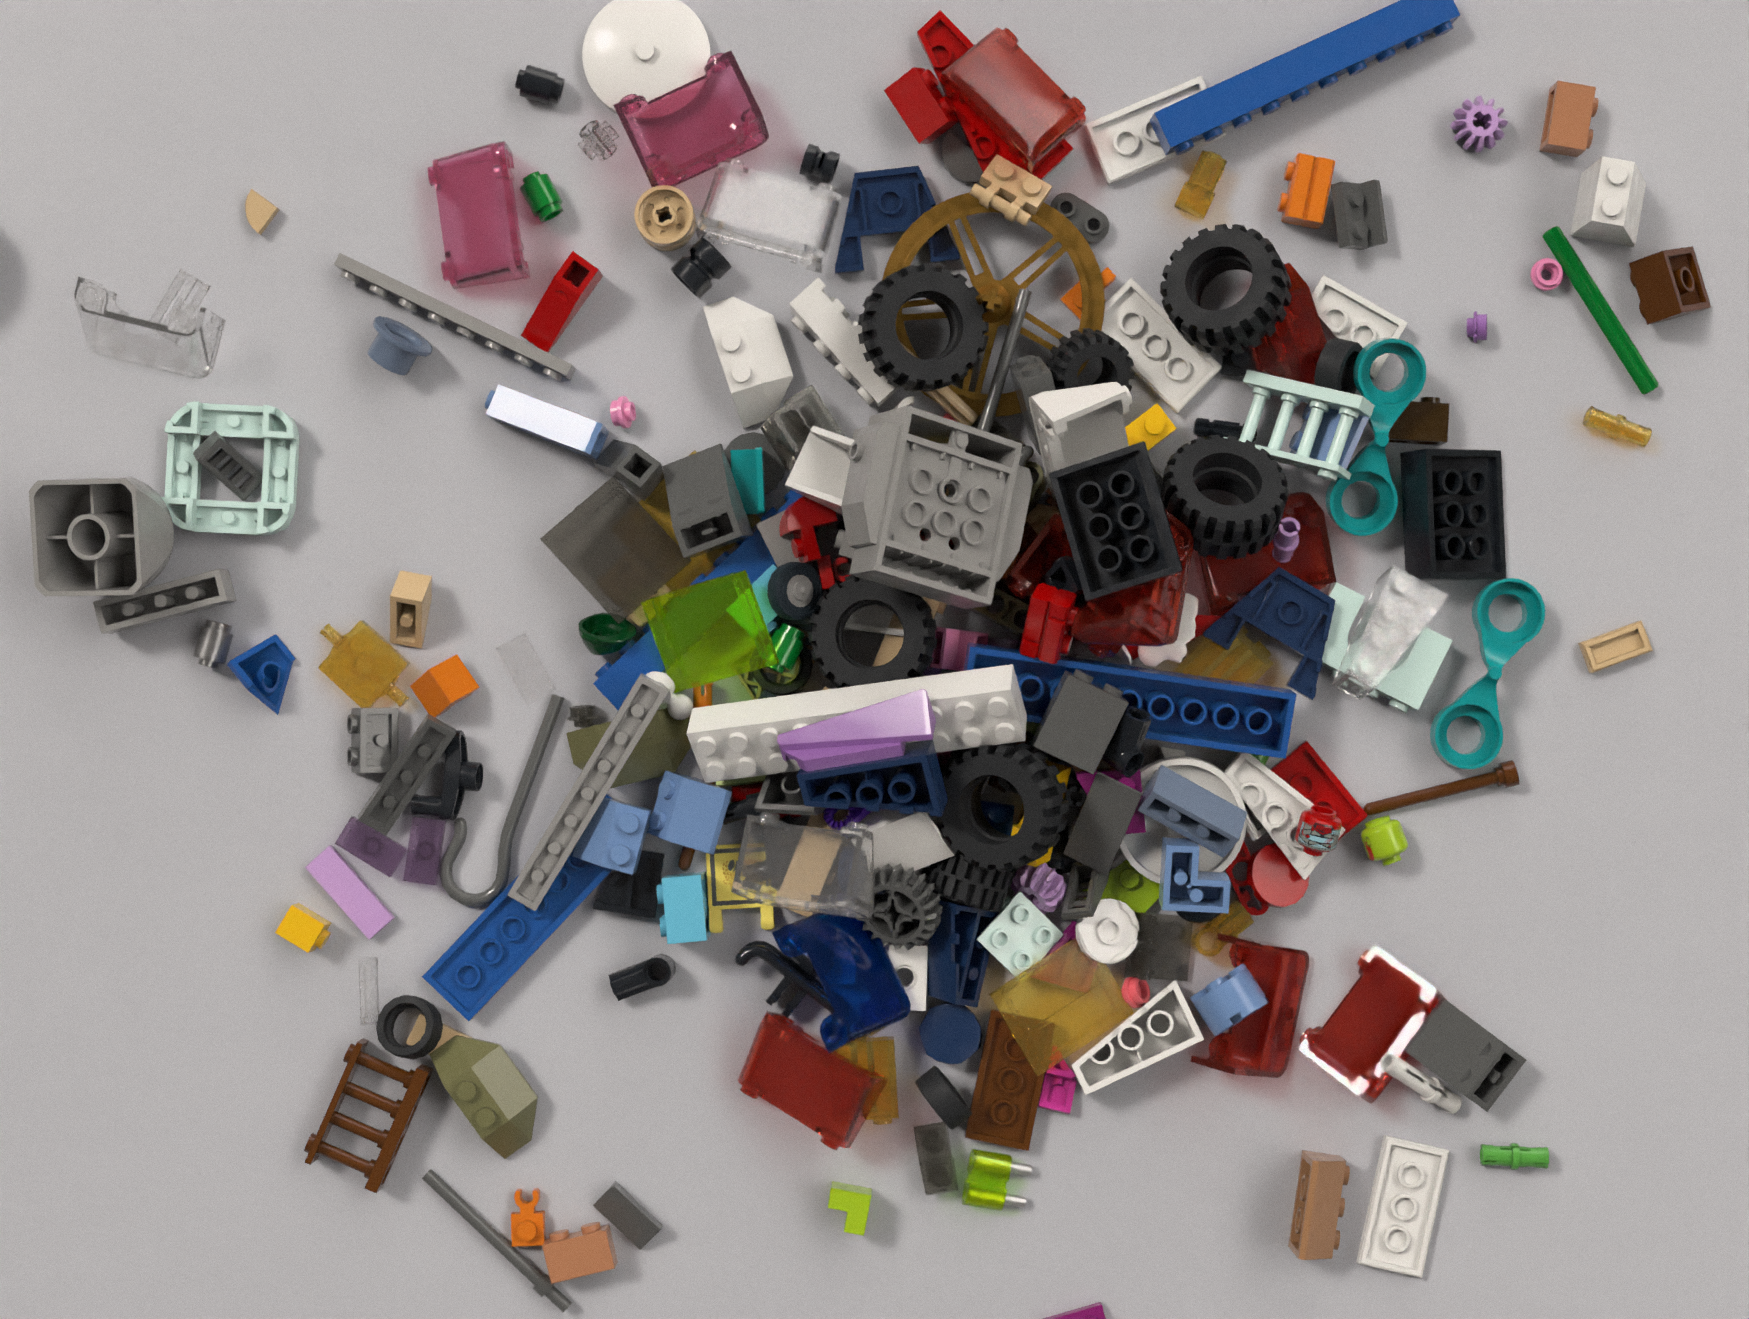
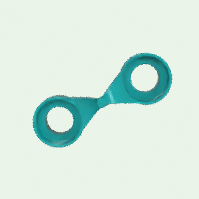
M1381 338L1372 341L1361 350L1354 363L1353 379L1355 386L1361 396H1364L1375 405L1371 418L1368 419L1375 439L1365 445L1348 464L1346 470L1351 473L1350 479L1337 477L1335 482L1331 481L1325 497L1326 509L1332 521L1341 529L1353 535L1367 536L1383 530L1395 516L1398 496L1392 482L1385 448L1389 443L1388 436L1391 427L1409 403L1419 395L1426 380V364L1419 350L1412 344L1396 338ZM1385 353L1397 355L1404 366L1402 381L1391 390L1377 389L1370 378V368L1373 361ZM1357 481H1366L1375 490L1376 503L1373 509L1364 516H1349L1342 506L1343 493L1350 484Z
M1515 578L1494 581L1480 590L1473 602L1472 620L1478 632L1480 652L1488 672L1470 685L1453 703L1441 709L1432 722L1430 729L1432 748L1435 754L1449 766L1459 769L1483 767L1497 756L1502 747L1503 728L1498 710L1497 682L1502 676L1503 666L1540 632L1545 620L1544 601L1537 589L1526 581ZM1499 595L1511 596L1521 605L1522 620L1513 631H1500L1490 621L1489 606ZM1461 716L1474 720L1479 726L1481 733L1480 742L1477 747L1466 754H1460L1453 750L1447 740L1449 725L1453 720Z

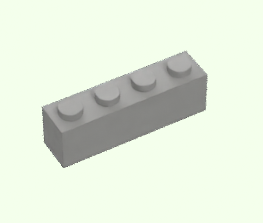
M216 569L147 587L134 595H117L94 601L93 605L101 633L114 634L237 600L229 570Z

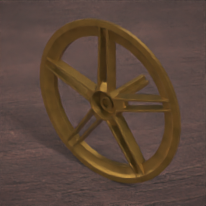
M965 193L937 204L911 224L893 249L885 267L882 280L894 272L910 266L927 240L949 224L971 284L979 292V295L975 298L979 305L985 304L987 313L982 314L983 322H989V332L984 335L989 336L975 392L968 391L973 368L967 371L968 375L964 378L962 389L953 385L948 387L978 416H982L988 394H981L997 329L1001 325H1009L1019 289H1026L1059 257L1067 252L1075 266L1081 285L1082 314L1079 332L1082 333L1083 328H1090L1093 331L1096 329L1102 330L1105 295L1100 268L1088 242L1068 218L1044 202L1035 215L1031 214L1030 221L1045 229L1053 238L1002 280L994 279L967 220V216L1001 212L992 207L987 209L979 204L980 200L969 193ZM958 219H961L984 271L978 275L974 273L954 222ZM1057 242L1062 245L1057 252L1023 283L1017 284L1014 278ZM929 299L907 301L901 306L896 317V333L899 341L917 358L919 356L907 336L904 321L947 317L944 312L902 314V308L936 304ZM1026 311L1025 319L1058 340L1064 336ZM1021 327L1020 333L1050 351L1055 346ZM1088 359L1081 365L1077 377L1080 375V373L1085 368L1090 359ZM921 391L924 395H926V396L929 397L930 399L934 400V399H933L932 397H930L926 392ZM1016 391L1001 394L995 417L1022 413Z

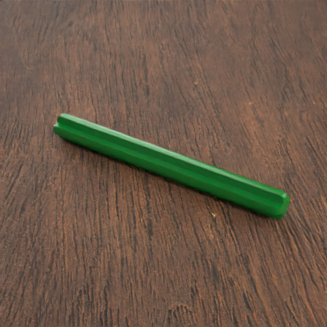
M1555 226L1543 234V239L1562 266V269L1640 392L1648 394L1659 386L1658 381L1560 227Z

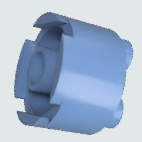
M1244 963L1230 971L1223 978L1222 976L1205 986L1204 989L1190 997L1193 1005L1214 1036L1220 1035L1269 1003L1266 995Z

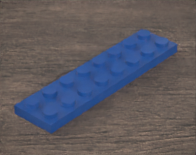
M608 793L606 794V798L613 799ZM573 849L536 911L507 895L518 878L517 876L431 966L422 978L465 1019L470 1021L611 873L612 869L573 857Z

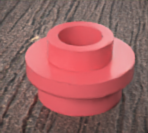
M1129 976L1124 980L1121 993L1124 1001L1134 1009L1140 1008L1149 1001L1150 988L1144 978Z

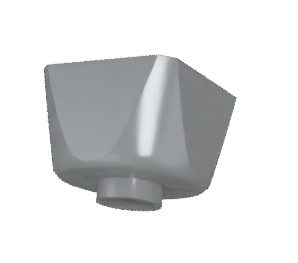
M130 476L38 480L29 490L34 582L37 590L44 596L134 595L155 580L166 567L174 544L173 522L163 499L146 483Z

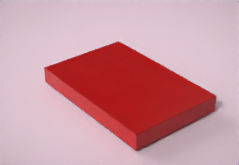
M1304 741L1289 753L1286 759L1283 758L1270 769L1314 805L1325 806L1336 811V816L1341 820L1342 827L1345 829L1339 839L1368 817L1308 741Z

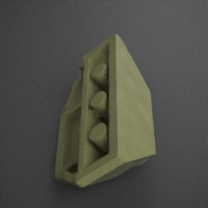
M667 708L657 710L611 788L664 776L665 770L676 772L691 748L686 734L690 716L684 720H677L670 716ZM612 721L566 733L575 766L583 770Z
M456 1035L429 1054L445 1089L481 1139L498 1154L506 1159L532 1140L538 1095L501 1044Z

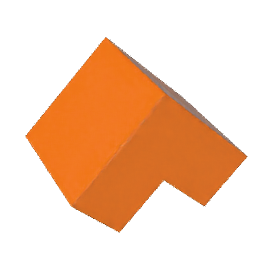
M457 654L428 669L410 686L428 714L435 718L447 712L452 706L467 698L479 688Z

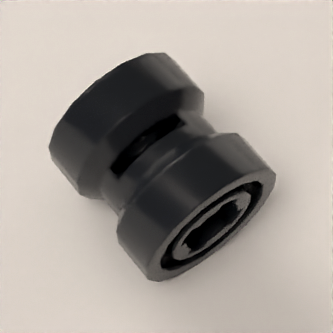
M809 144L804 154L799 174L806 177H819L821 182L830 185L838 166L840 154L833 151L826 153L821 151L819 146Z

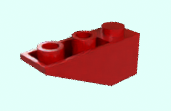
M572 251L553 277L521 336L539 349L549 353L603 277L600 270Z

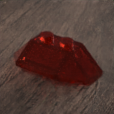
M1289 262L1284 264L1292 286L1289 289L1292 295L1290 305L1288 307L1284 306L1287 315L1282 323L1277 321L1274 325L1277 329L1271 337L1266 334L1260 339L1262 344L1254 349L1261 370L1264 373L1314 385L1316 364L1327 341L1309 286Z

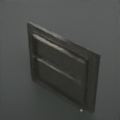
M614 476L540 538L543 544L618 625L692 561L690 558H683L680 547Z

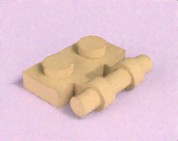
M996 155L981 175L979 184L982 186L975 183L969 194L980 200V205L987 209L992 207L1005 215L1004 218L1012 223L1017 221L1026 227L1032 217L1031 214H1036L1050 194L1052 185L1003 157Z

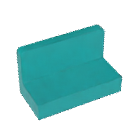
M763 448L730 450L731 472L746 514H765Z

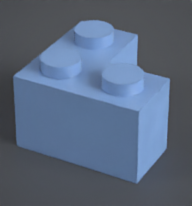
M1163 837L1159 904L1161 909L1165 911L1229 914L1231 881L1227 873L1198 871L1200 848L1198 843L1188 838Z

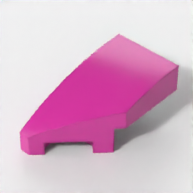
M1052 1046L1050 1049L1038 1107L1069 1115L1077 1081L1074 1078L1075 1074L1068 1067L1056 1046Z

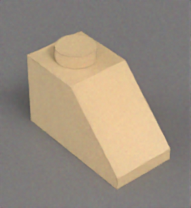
M400 570L390 594V643L422 649L432 600V576Z

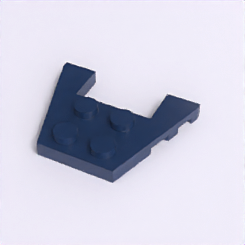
M919 166L866 171L854 174L835 264V274L864 271L861 237L906 232L911 224L922 214L936 206V202ZM947 226L928 239L931 263L960 260L959 252L952 241Z
M1278 567L1209 626L1201 636L1223 649L1229 650L1245 622L1302 655L1286 686L1307 699L1313 700L1316 695L1317 680L1322 667L1323 652L1328 639L1336 600Z

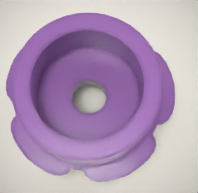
M1475 311L1473 314L1474 318H1467V337H1473L1474 343H1477V340H1487V314H1477V311Z

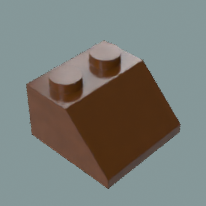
M1693 246L1663 250L1629 263L1631 269L1630 280L1637 289L1640 299V313L1646 319L1647 325L1668 321L1711 308Z

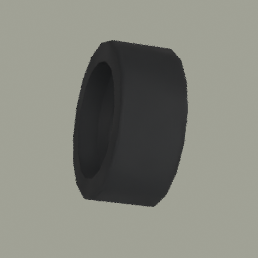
M1340 338L1330 339L1319 355L1314 385L1355 394L1357 388L1353 379V368L1358 354L1363 349L1358 342Z
M770 635L759 642L752 654L751 669L753 677L761 688L772 694L781 696L794 694L803 688L811 677L813 663L810 651L804 644L799 654L801 661L800 672L794 680L784 684L775 683L768 679L763 670L764 658L762 656L772 637Z
M410 995L396 997L387 1003L378 1016L376 1026L378 1040L383 1048L395 1056L406 1059L421 1058L434 1050L441 1039L443 1029L441 1014L437 1008L425 999ZM405 1009H418L425 1016V1033L415 1045L402 1046L394 1038V1023L399 1014Z
M933 1066L915 1081L924 1098L951 1130L955 1129L972 1115L964 1099L938 1067Z

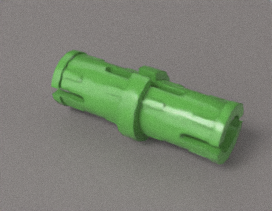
M1511 1143L1510 1146L1485 1144L1480 1146L1481 1166H1510L1512 1170H1518L1519 1167L1548 1168L1549 1150L1547 1147H1522L1518 1143Z

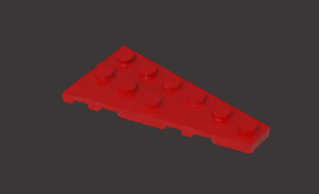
M941 10L917 31V37L945 96L951 100L956 108L954 114L983 173L994 157L999 155L1043 180L1073 151L1074 148Z

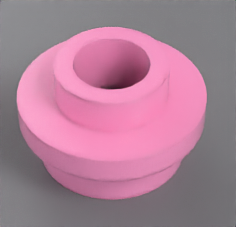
M1543 258L1532 266L1530 278L1538 289L1544 291L1553 290L1563 280V269L1556 260ZM1542 270H1548L1550 272V280H1544L1542 278Z
M621 396L618 400L611 402L610 414L614 426H621L623 429L630 428L632 421L636 419L635 405L633 402H629L626 396Z

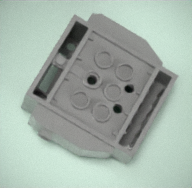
M908 405L870 416L868 426L855 429L852 439L855 441L849 450V459L851 461L841 505L848 546L854 548L849 575L963 609L990 606L996 582H999L1020 551L1033 484L1030 469L1019 465L1023 444ZM945 486H946V487L948 488V490H949V495H948V497L945 495V492H944V487H945ZM920 530H922L925 534V538L923 541L919 536ZM950 539L954 544L953 549H950L948 544Z

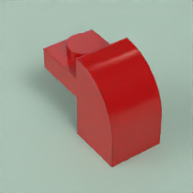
M802 496L786 508L780 521L779 532L780 537L790 534L794 535V539L791 540V547L795 558H799L800 562L806 564L813 563L821 558L814 529L829 526L838 521L836 512L805 496Z

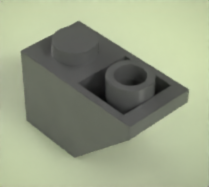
M615 439L594 462V466L643 501L649 497L664 479L662 465L659 461L638 446Z

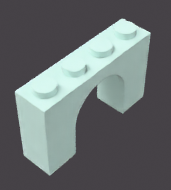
M1337 582L1332 583L1326 595L1336 601L1328 639L1323 652L1322 666L1332 670L1331 676L1343 683L1349 684L1350 680L1362 685L1360 691L1377 699L1380 694L1390 699L1389 705L1401 712L1407 713L1408 709L1419 710L1453 640L1425 626L1417 627L1403 657L1393 668L1382 673L1366 670L1353 659L1348 647V633L1365 596Z

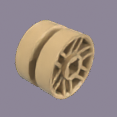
M659 185L648 189L637 201L634 212L635 223L642 238L648 245L660 251H674L690 241L696 228V216L692 204L685 193L673 186ZM668 214L671 215V220L668 219L663 223L660 222V217L663 218Z

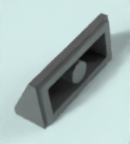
M616 1181L593 1205L640 1250L663 1226Z

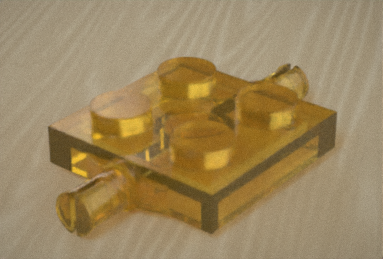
M360 620L349 633L343 636L329 623L320 631V634L334 646L318 669L361 708H371L379 698L388 695L399 707H402L408 701L409 697L396 684L400 674L408 667L410 662L364 620Z

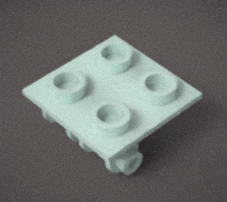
M1018 891L1012 899L1008 896L1006 897L1002 911L976 940L1022 983L1064 934L1021 891Z

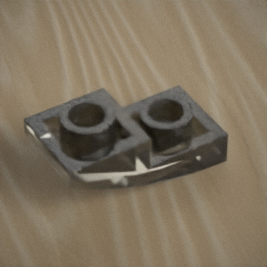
M944 1122L915 1126V1141L926 1195L958 1191L955 1160L951 1153L948 1126Z

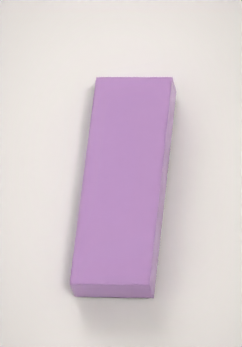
M332 845L328 846L305 867L369 940L395 918Z

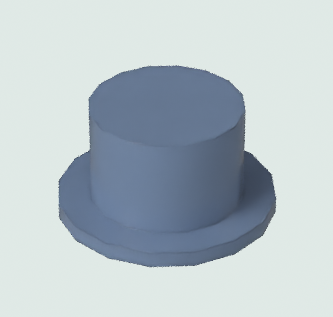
M375 317L373 326L378 334L368 349V355L381 367L398 375H407L418 356L426 357L431 354L432 346L429 342L410 327L388 317Z

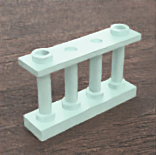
M1247 370L1243 382L1253 389L1252 394H1254V398L1238 441H1253L1266 400L1270 399L1271 395L1279 396L1283 403L1268 447L1255 444V448L1259 450L1263 448L1271 455V460L1318 472L1317 476L1335 482L1337 477L1349 480L1351 473L1338 465L1353 420L1358 419L1359 415L1371 418L1375 405L1364 396ZM1300 402L1309 403V407L1312 409L1297 453L1281 451L1280 449L1295 406H1299ZM1329 408L1339 410L1338 414L1341 417L1326 461L1309 458L1324 412L1327 413Z

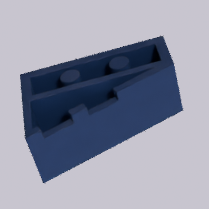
M940 899L939 904L943 906L940 915L942 917L941 922L936 928L934 935L928 939V996L955 1005L978 1007L990 952L976 939L996 918L999 912H990L956 901Z

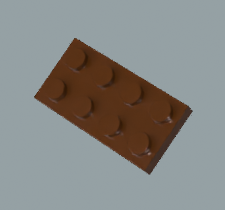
M991 1009L970 1106L972 1115L967 1121L965 1138L1029 1151L1055 1022Z

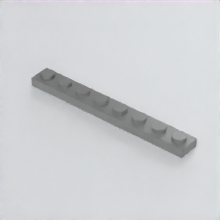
M339 253L334 265L342 270L341 277L355 284H358L360 280L371 284L369 290L384 298H387L390 293L400 298L398 304L414 312L419 307L429 312L427 318L443 326L448 321L458 326L456 332L472 340L477 335L487 340L485 346L501 354L504 349L515 353L514 360L528 367H532L533 363L545 368L543 371L545 375L557 381H561L562 377L569 380L572 379L576 368L571 363Z
M640 674L508 892V896L534 911L537 910L670 689L645 674Z

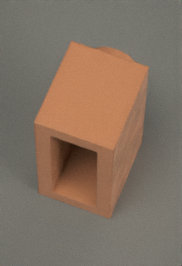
M1557 81L1549 89L1539 151L1578 157L1586 149L1590 148L1593 139V129H1589L1591 117L1596 115L1599 102L1598 98H1595L1596 87Z
M600 1222L588 1223L581 1226V1231L570 1234L568 1229L555 1231L549 1234L550 1238L546 1239L542 1245L551 1284L615 1269L618 1263L609 1224L600 1226Z

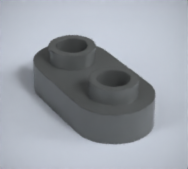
M1071 193L1058 194L1052 200L1050 206L1068 218L1089 244L1099 243L1106 237L1109 231V221L1104 213ZM1062 204H1069L1072 207V211L1068 214L1063 213L1060 209ZM1094 220L1099 224V229L1092 231L1088 228L1087 223Z

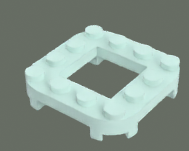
M197 401L186 403V406L180 408L170 421L167 420L165 426V433H168L165 495L161 498L165 502L172 522L181 529L197 533L257 536L273 535L288 528L296 509L300 442L298 428L293 418L269 405L210 404ZM216 431L223 438L264 440L261 502L200 500L202 465L196 460L193 452L203 443V437H209Z

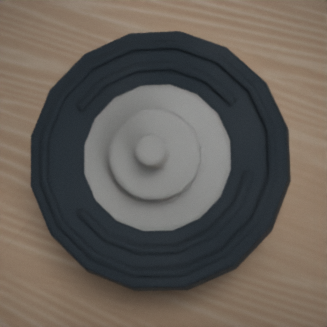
M789 562L779 566L771 574L768 582L767 596L770 606L777 615L786 620L801 621L811 617L812 613L815 614L820 606L817 605V602L823 596L819 574L813 567L802 562Z

